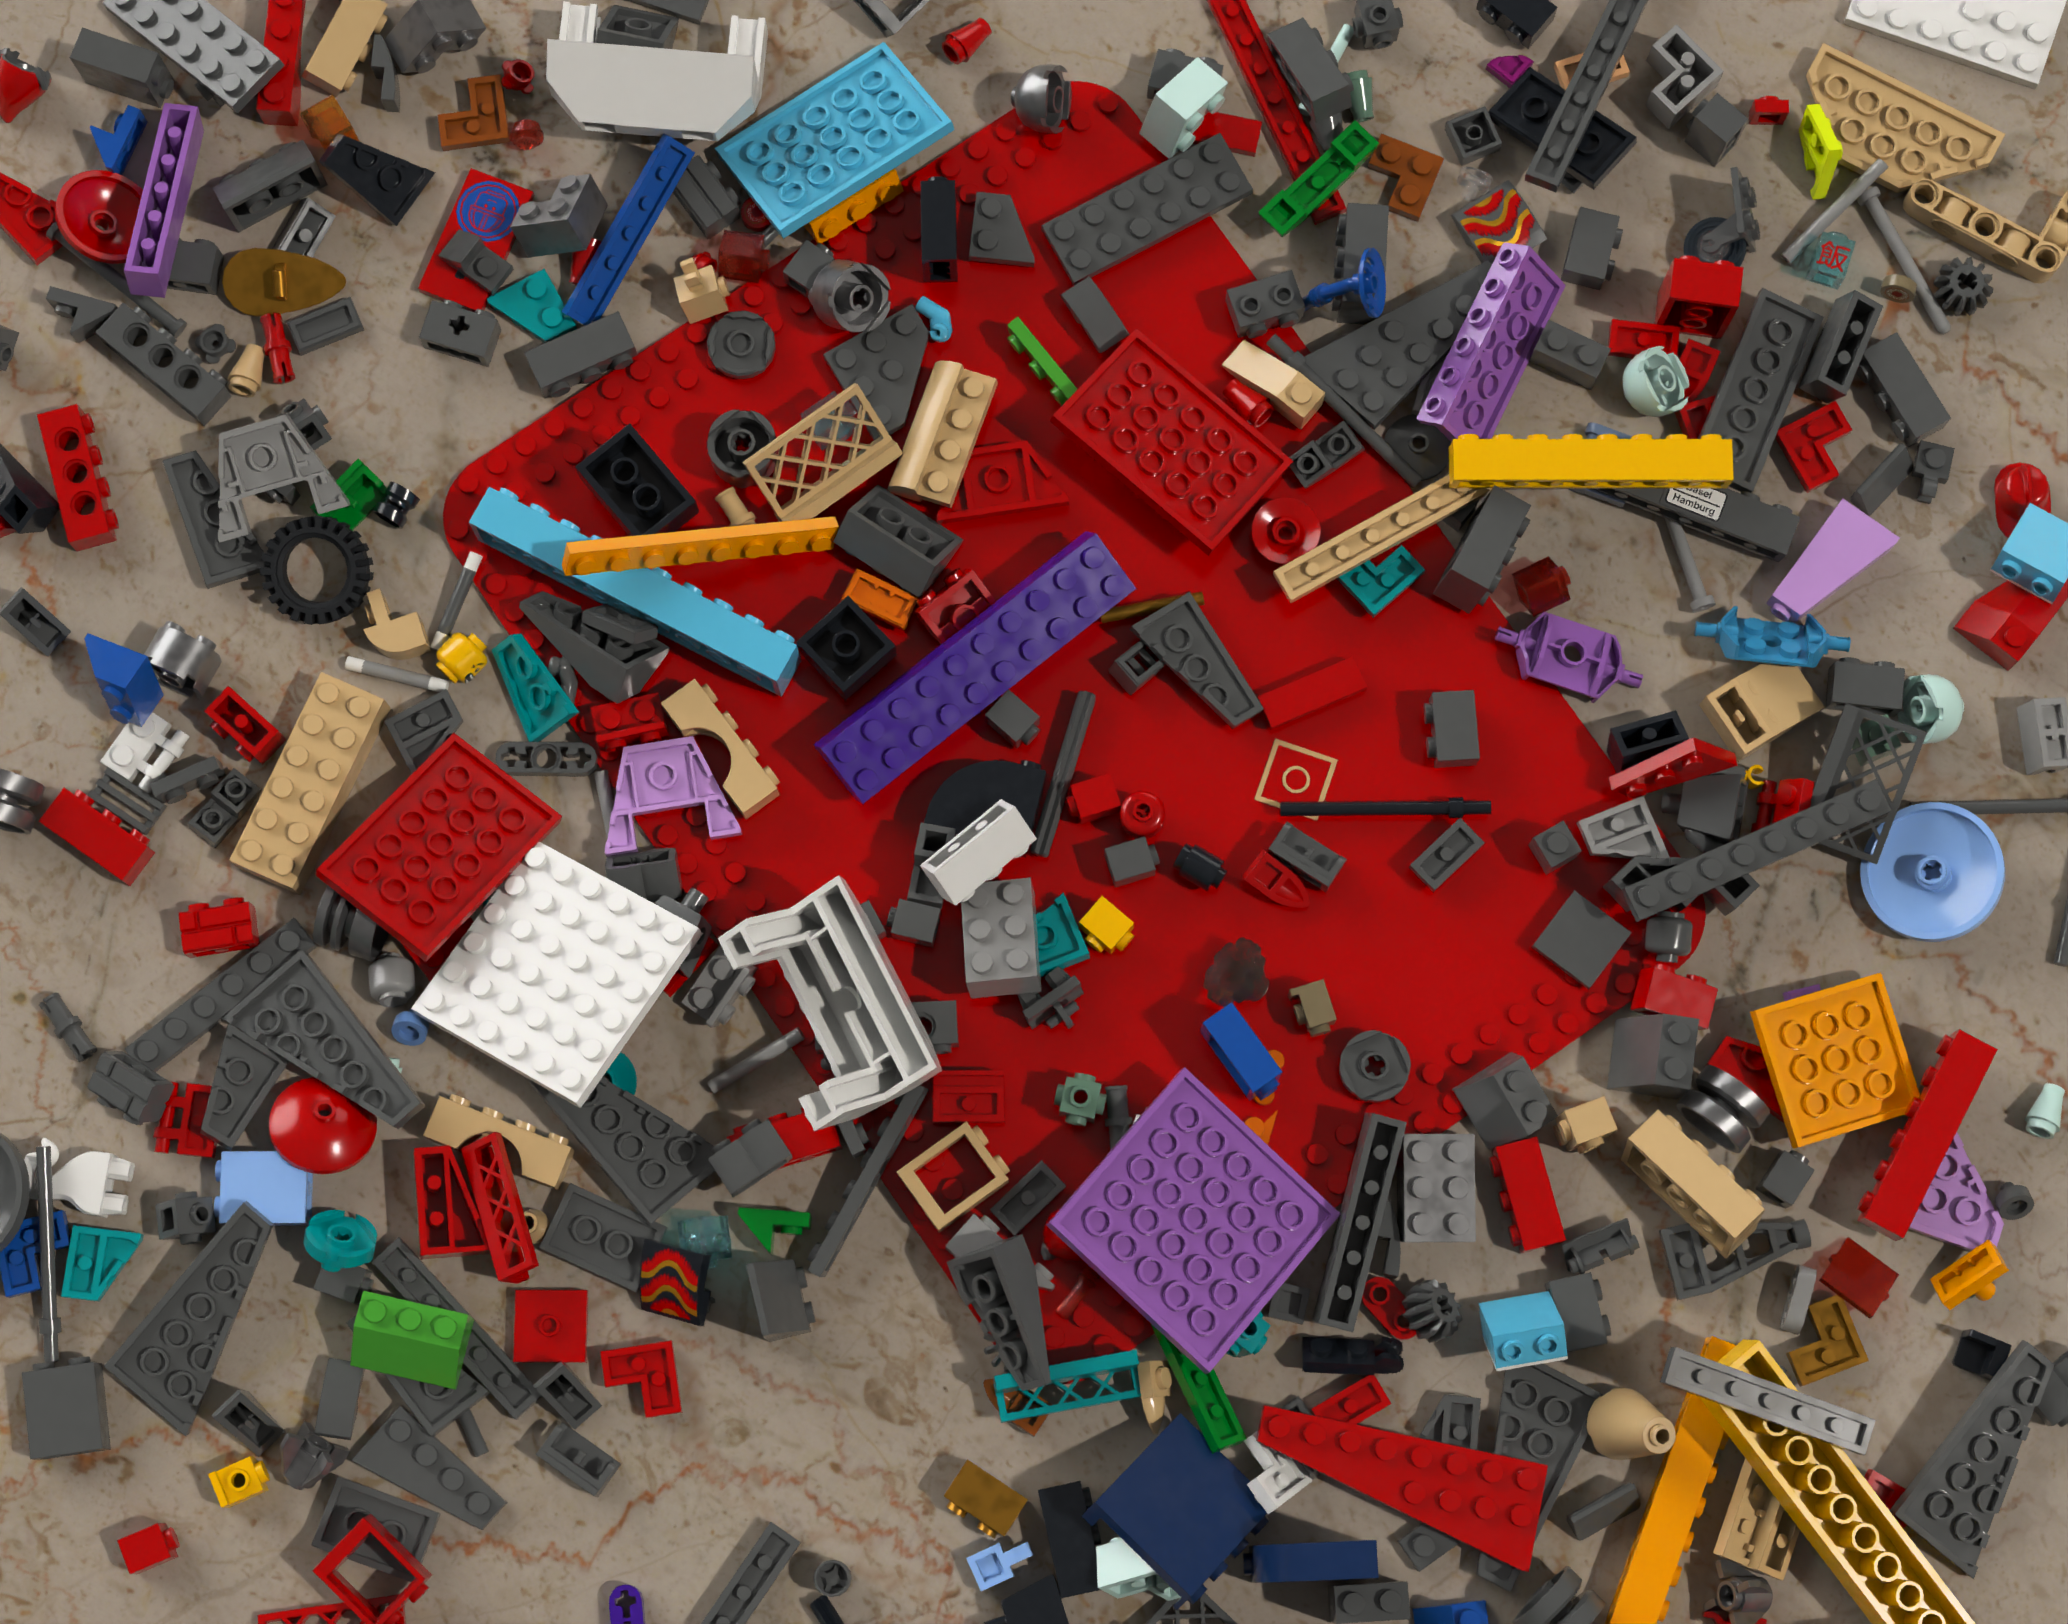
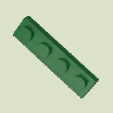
M1151 1324L1212 1454L1241 1444L1247 1437L1214 1369L1210 1373L1204 1374Z

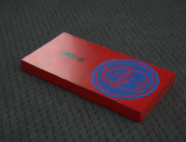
M471 168L419 284V292L441 301H454L462 305L463 309L474 313L476 309L485 310L488 303L487 298L491 297V294L444 262L438 255L456 232L462 230L478 235L482 238L484 245L504 260H507L516 239L510 226L520 206L533 201L534 192Z

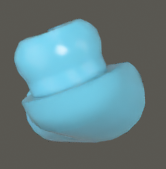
M922 296L917 302L915 310L929 318L931 330L929 332L934 341H947L953 331L949 311L929 298Z

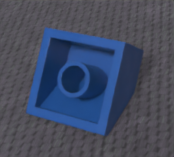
M88 633L84 640L95 678L102 691L101 694L110 709V714L121 723L128 724L130 722L142 727L164 696L148 656Z

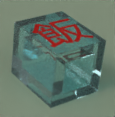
M1822 232L1816 243L1805 280L1838 290L1845 279L1856 241L1849 240L1846 235L1840 232Z

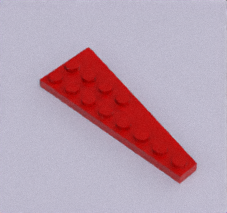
M1263 1405L1256 1442L1296 1460L1321 1474L1331 1477L1360 1493L1372 1497L1520 1571L1529 1572L1548 1465Z

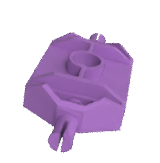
M1543 612L1525 630L1521 629L1518 633L1501 626L1496 631L1495 641L1512 645L1516 649L1515 652L1523 680L1532 677L1592 698L1591 703H1595L1615 682H1621L1637 689L1642 683L1643 674L1624 669L1625 664H1622L1621 646L1615 635L1547 612ZM1566 646L1575 647L1580 653V661L1573 662L1568 660L1564 654V648Z

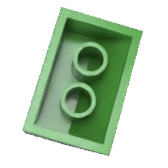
M363 1291L353 1328L350 1366L456 1390L474 1319L468 1314Z

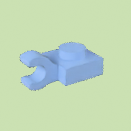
M999 1542L966 1559L980 1591H983L1014 1577L1011 1565L1034 1554L1028 1542L1004 1552Z

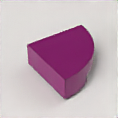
M1523 55L1499 56L1487 64L1486 70L1508 88H1511L1526 70L1533 66L1534 61Z

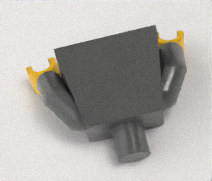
M1738 765L1686 781L1683 784L1682 794H1663L1661 802L1662 813L1678 815L1677 825L1685 832L1686 840L1702 853L1734 841L1740 837L1747 789H1756L1764 784L1762 781H1755L1751 773L1760 774L1764 771L1763 767L1753 765L1745 770L1743 766Z

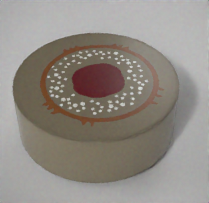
M1892 274L1883 279L1880 292L1888 300L1907 303L1914 299L1917 284L1907 276Z

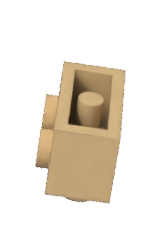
M1605 1096L1563 1111L1555 1119L1557 1125L1553 1126L1559 1145H1565L1568 1152L1577 1149L1579 1155L1599 1148L1600 1145L1604 1144L1603 1139L1618 1130Z

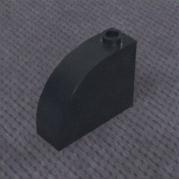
M992 760L966 766L952 774L938 788L929 804L924 823L955 828L956 836L1002 799L1017 808L1033 832L1046 781V771L1041 770L1040 764L1027 760H1021L1020 764ZM1027 852L1023 854L1021 857L1026 858Z

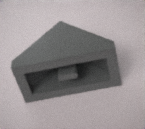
M22 587L0 609V615L47 657L71 632Z
M562 1361L533 1385L574 1430L602 1406L568 1364Z
M238 1389L212 1414L215 1420L258 1457L285 1432L249 1391Z

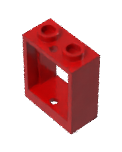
M372 1514L363 1517L312 1570L365 1624H396L404 1615L400 1609L408 1600L414 1604L429 1589L425 1583L432 1576ZM371 1534L415 1577L381 1614L337 1571Z

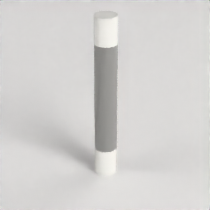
M348 656L345 662L346 670L436 692L448 690L449 680Z

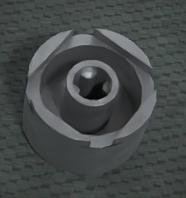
M836 259L826 265L818 273L813 287L808 294L809 301L813 305L816 315L823 323L830 327L850 332L870 331L877 328L886 318L891 301H888L890 285L883 272L872 265L849 260Z
M166 621L164 627L158 629L144 654L148 656L154 672L158 674L157 680L161 685L190 698L195 692L197 699L202 698L222 662L220 655L214 651L217 645L213 641L200 635L195 639L186 634L184 628L171 621Z

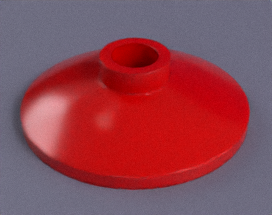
M1281 497L1267 502L1258 510L1252 522L1251 535L1257 551L1264 558L1275 564L1285 565L1318 546L1321 527L1316 513L1309 505L1295 498ZM1283 529L1289 530L1292 537L1284 540L1279 536V532Z

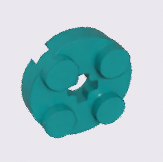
M327 1210L314 1215L305 1230L303 1244L306 1251L315 1260L321 1262V1267L329 1272H338L342 1268L357 1267L371 1262L375 1252L377 1231L366 1218L356 1214L355 1219L345 1217V1211Z

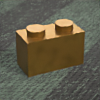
M968 1459L944 1494V1497L950 1500L946 1506L962 1518H965L967 1513L980 1520L976 1527L994 1539L998 1533L1005 1537L1028 1499Z

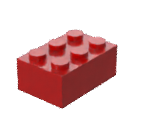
M1688 255L1674 258L1658 291L1654 324L1680 327L1679 334L1722 339L1739 308L1744 267L1735 266L1733 262L1725 260L1715 261L1714 263L1702 262L1698 257Z

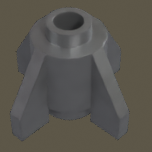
M304 1421L297 1435L287 1433L280 1444L282 1473L286 1477V1483L295 1489L313 1488L319 1480L342 1465L350 1451L347 1447L335 1444L331 1446L327 1440L315 1434V1430L309 1422Z
M1727 1559L1717 1560L1715 1564L1719 1579H1726V1581L1721 1582L1718 1586L1717 1598L1703 1604L1705 1611H1728L1731 1624H1755L1768 1611L1772 1603L1773 1593L1768 1581L1763 1577H1757L1735 1562Z

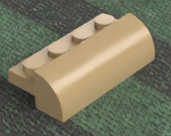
M944 360L935 362L903 446V454L899 457L889 483V492L917 502H921L923 499L952 508L998 384L996 378L964 369L963 365L957 362Z
M1745 1458L1713 1554L1735 1562L1749 1570L1783 1581L1800 1529Z

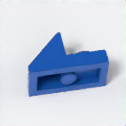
M130 105L127 106L124 114H120L115 121L114 134L90 125V130L108 171L123 175L148 121L138 108Z
M1485 1600L1412 1609L1414 1624H1489Z

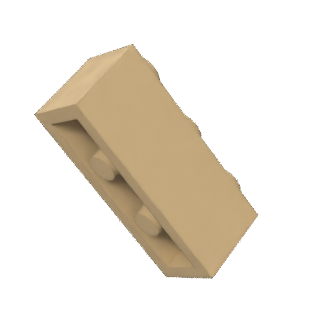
M342 0L301 77L335 97L339 95L342 89L348 92L357 76V73L352 71L357 60L364 63L373 47L372 44L368 43L373 31L380 34L388 19V16L383 14L388 4L382 0Z

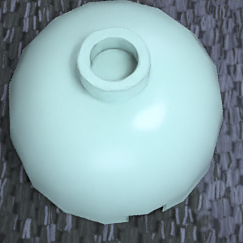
M1663 346L1649 348L1634 356L1626 366L1623 374L1625 398L1634 409L1646 416L1659 417L1672 414L1681 410L1687 404L1689 398L1684 399V389L1689 388V379L1685 368L1673 352L1666 354L1662 351L1665 348Z
M1939 675L1909 676L1904 681V712L1900 711L1898 713V720L1906 725L1926 731L1927 734L1923 744L1946 740L1957 731L1964 712V702L1955 685ZM1903 731L1908 740L1915 743L1917 736Z

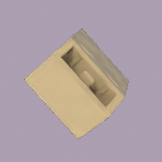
M1761 663L1708 694L1699 704L1728 749L1735 753L1737 762H1740L1825 708L1797 666Z

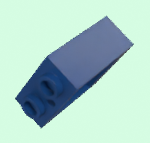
M1232 1002L1202 1023L1200 1033L1249 1101L1256 1096L1261 1101L1278 1089L1277 1086L1280 1085L1278 1080L1282 1070Z

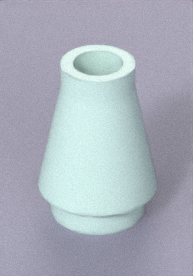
M2051 1083L2044 1084L2042 1092L2025 1117L2027 1123L2026 1130L2030 1134L2044 1139H2052L2054 1134L2060 1131L2062 1102L2065 1093L2062 1087Z

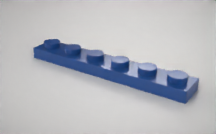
M663 133L563 308L562 312L583 325H588L601 319L694 156V151Z

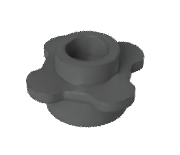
M214 324L195 339L196 347L205 352L206 360L211 364L218 363L220 357L226 353H232L236 349V342L227 337L225 328L221 324ZM218 341V346L214 347L213 342Z

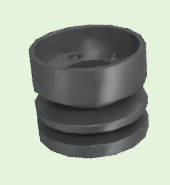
M327 886L317 909L313 941L324 947L330 942V947L338 951L349 938V954L371 962L375 961L382 952L389 933L331 887Z

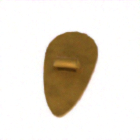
M251 248L242 250L230 259L224 269L222 284L225 296L233 307L247 315L263 316L267 313L271 315L273 313H288L320 304L335 296L345 287L346 277L332 265L313 257L278 249Z

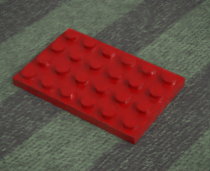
M1135 329L1050 419L1054 426L1208 556L1293 463L1291 458L1138 329Z
M453 733L316 869L315 876L426 962L520 865L529 850L534 848L538 842H542L560 824L562 815L500 769L465 740Z

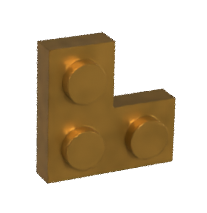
M1841 1293L1813 1303L1808 1307L1807 1312L1819 1340L1786 1353L1800 1387L1869 1361Z

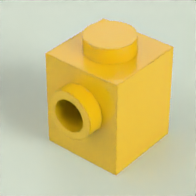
M1103 896L1098 899L1079 921V928L1088 935L1085 941L1099 953L1105 950L1111 955L1116 948L1123 951L1135 936L1131 933L1134 928V922Z

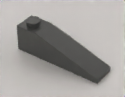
M544 591L520 601L519 608L569 661L585 681L607 699L617 704L638 694L669 652L670 647L657 639L637 644L611 639L608 637V633L582 623L583 613L581 606Z
M1023 1234L995 1242L948 1261L947 1265L961 1299L966 1306L973 1305L982 1319L979 1326L984 1334L990 1332L1000 1346L999 1356L1021 1390L1025 1391L1051 1383L1036 1268Z

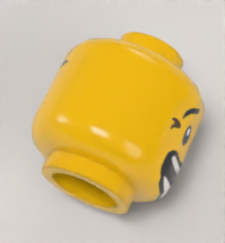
M460 632L454 633L437 650L436 657L439 662L436 664V667L454 684L458 681L468 683L486 666L487 657L483 651L487 646L473 633L468 637Z

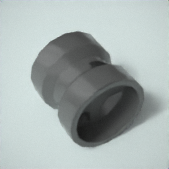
M825 1561L815 1571V1587L824 1596H840L851 1585V1571L841 1561Z

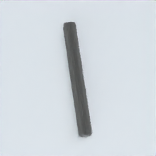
M1079 691L1035 832L1037 839L1031 845V853L1039 857L1049 856L1066 800L1065 797H1067L1094 708L1096 695L1087 691Z

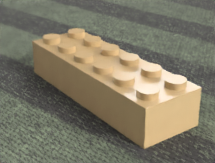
M323 672L320 673L229 859L232 864L243 871L301 895L391 709L383 698Z

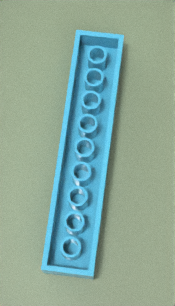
M491 487L487 489L469 521L472 530L480 542L602 605H611L658 626V634L782 697L801 663L797 645L794 644L795 639L781 630L773 633L763 628L764 623L750 614L742 617L732 612L734 608L721 599L715 598L714 601H711L701 596L703 592L690 583L684 582L682 586L672 581V575L659 567L652 570L641 568L621 572L611 571L591 573L589 575L565 576L562 561L566 542L603 538L596 535L588 538L579 533L580 528L572 522L562 519L559 523L548 517L550 513L541 506L531 503L530 507L522 504L518 501L519 497L508 489L501 488L499 491Z

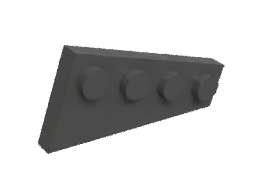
M399 1406L351 1460L481 1530H484L508 1503L436 1436L432 1438L423 1425L403 1406Z

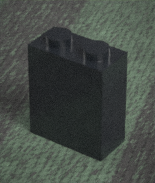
M935 176L929 178L928 181H920L924 282H958L955 180Z

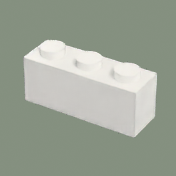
M1001 799L924 861L920 867L941 897L956 906L958 903L970 899L974 895L975 889L985 881L997 877L1001 873L1002 867L1013 858H1018L1025 854L1029 849V845L1037 838L1017 808Z

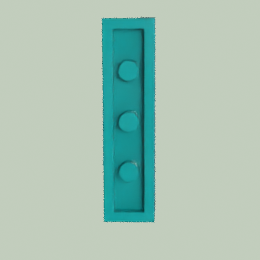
M1137 1349L1050 1365L1051 1383L1047 1385L1054 1384L1065 1392L1062 1399L1056 1405L1049 1406L1037 1398L1044 1386L1038 1387L1035 1393L1031 1394L1027 1390H1021L1011 1373L994 1376L993 1383L1001 1423L1141 1397L1137 1368L1139 1365ZM1130 1370L1134 1390L1118 1392L1108 1385L1114 1373ZM1109 1374L1105 1381H1102L1101 1379L1096 1377L1099 1375ZM1090 1378L1101 1386L1093 1398L1083 1399L1072 1391L1079 1379ZM1073 1381L1069 1388L1063 1385L1062 1382ZM1103 1389H1106L1107 1391L1112 1393L1109 1395L1099 1396ZM1019 1391L1030 1399L1022 1411L1007 1413L1003 1393ZM1069 1395L1077 1400L1064 1403ZM1033 1402L1041 1406L1039 1408L1029 1409Z

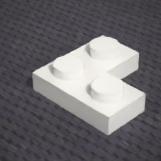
M1256 1431L1244 1442L1250 1449L1252 1456L1262 1466L1264 1472L1250 1481L1247 1486L1267 1514H1270L1313 1480L1300 1462L1256 1442L1258 1431Z

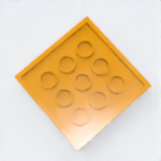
M1881 972L1750 1011L1792 1148H1799L1905 1114L1914 1096L1919 1098L1920 1093Z

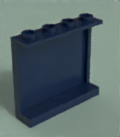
M1181 1413L1082 1515L1091 1526L1101 1518L1181 1597L1173 1606L1176 1610L1187 1600L1193 1605L1207 1590L1203 1583L1208 1578L1214 1582L1227 1569L1228 1565L1224 1560L1229 1555L1235 1559L1246 1548L1249 1542L1245 1537L1250 1532L1256 1536L1270 1521L1265 1516L1267 1512L1258 1503L1254 1494L1247 1486L1250 1480L1220 1451L1212 1454L1203 1434Z

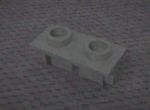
M1627 1218L1561 1243L1567 1270L1573 1274L1576 1272L1584 1274L1587 1270L1603 1265V1259L1606 1257L1613 1261L1629 1254L1633 1255L1634 1250L1640 1248L1636 1236L1631 1234Z

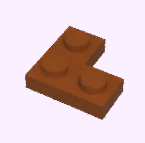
M501 74L468 78L471 110L438 115L443 151L510 142Z
M1381 133L1378 140L1379 146L1374 150L1368 168L1398 179L1388 203L1389 211L1418 222L1444 158Z

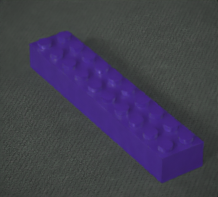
M1085 531L813 745L854 799L864 804L1132 593L1136 587L1096 533Z

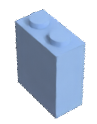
M277 1151L221 1152V1160H217L215 1166L216 1181L220 1182V1196H216L214 1200V1215L219 1217L220 1224L225 1225L243 1202L247 1201L274 1224L273 1226H309V1221L312 1218L313 1173L293 1167Z

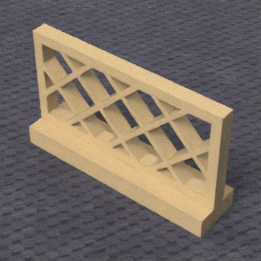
M854 383L742 463L774 510L778 521L782 522L814 518L900 457L903 452L889 435L859 385ZM855 395L860 403L857 418L842 416L844 403ZM865 413L868 415L870 420L864 419ZM822 418L833 419L829 438L813 435L816 422ZM840 421L856 423L852 442L836 439ZM862 426H874L880 437L870 444L859 443ZM794 438L805 439L801 458L785 455L788 442ZM812 441L828 443L824 461L808 459ZM835 445L850 447L848 459L842 464L831 463ZM765 458L777 459L773 478L760 476L755 466ZM784 461L800 463L796 481L780 479ZM807 464L822 467L820 479L814 484L803 483ZM765 482L771 483L770 490ZM778 484L794 487L792 499L783 506H780L775 499Z

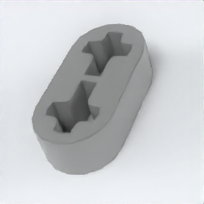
M1797 1265L1781 1316V1330L1797 1335L1800 1333L1817 1275L1816 1269Z

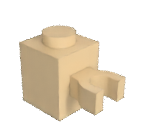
M693 257L681 261L680 266L684 275L673 279L679 303L689 323L692 324L728 311L725 297L730 295V291L724 276L718 277L712 265L697 269Z

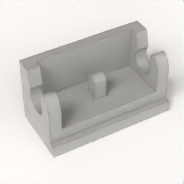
M2066 697L2032 699L2017 707L2026 775H2036L2050 770L2051 773H2056L2068 768V709Z

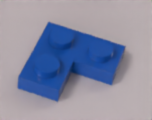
M66 1211L53 1212L55 1250L69 1247L71 1236ZM39 1216L24 1219L13 1240L0 1252V1271L7 1298L41 1290V1270L38 1260V1254H40Z

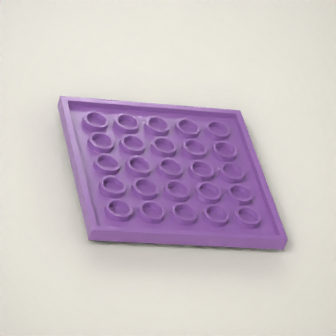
M1184 1067L1175 1075L1046 1226L1204 1374H1207L1221 1360L1339 1217L1340 1213Z

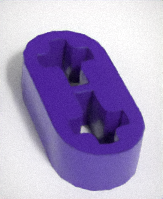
M626 1584L616 1587L609 1597L611 1624H625L627 1621H631V1624H645L644 1601L640 1590L633 1585ZM625 1590H628L629 1596H635L636 1604L630 1605L629 1618H625L624 1607L617 1606L616 1603L617 1598H621Z

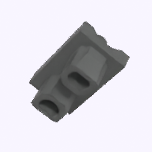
M1056 967L1044 977L1052 989L1047 995L1041 997L1038 992L1018 994L1019 1001L1024 1010L1022 1011L1032 1030L1044 1021L1050 1029L1061 1022L1067 1029L1074 1026L1069 1016L1080 1009L1074 1000L1083 995L1084 992L1080 981L1075 975L1070 977L1061 967Z

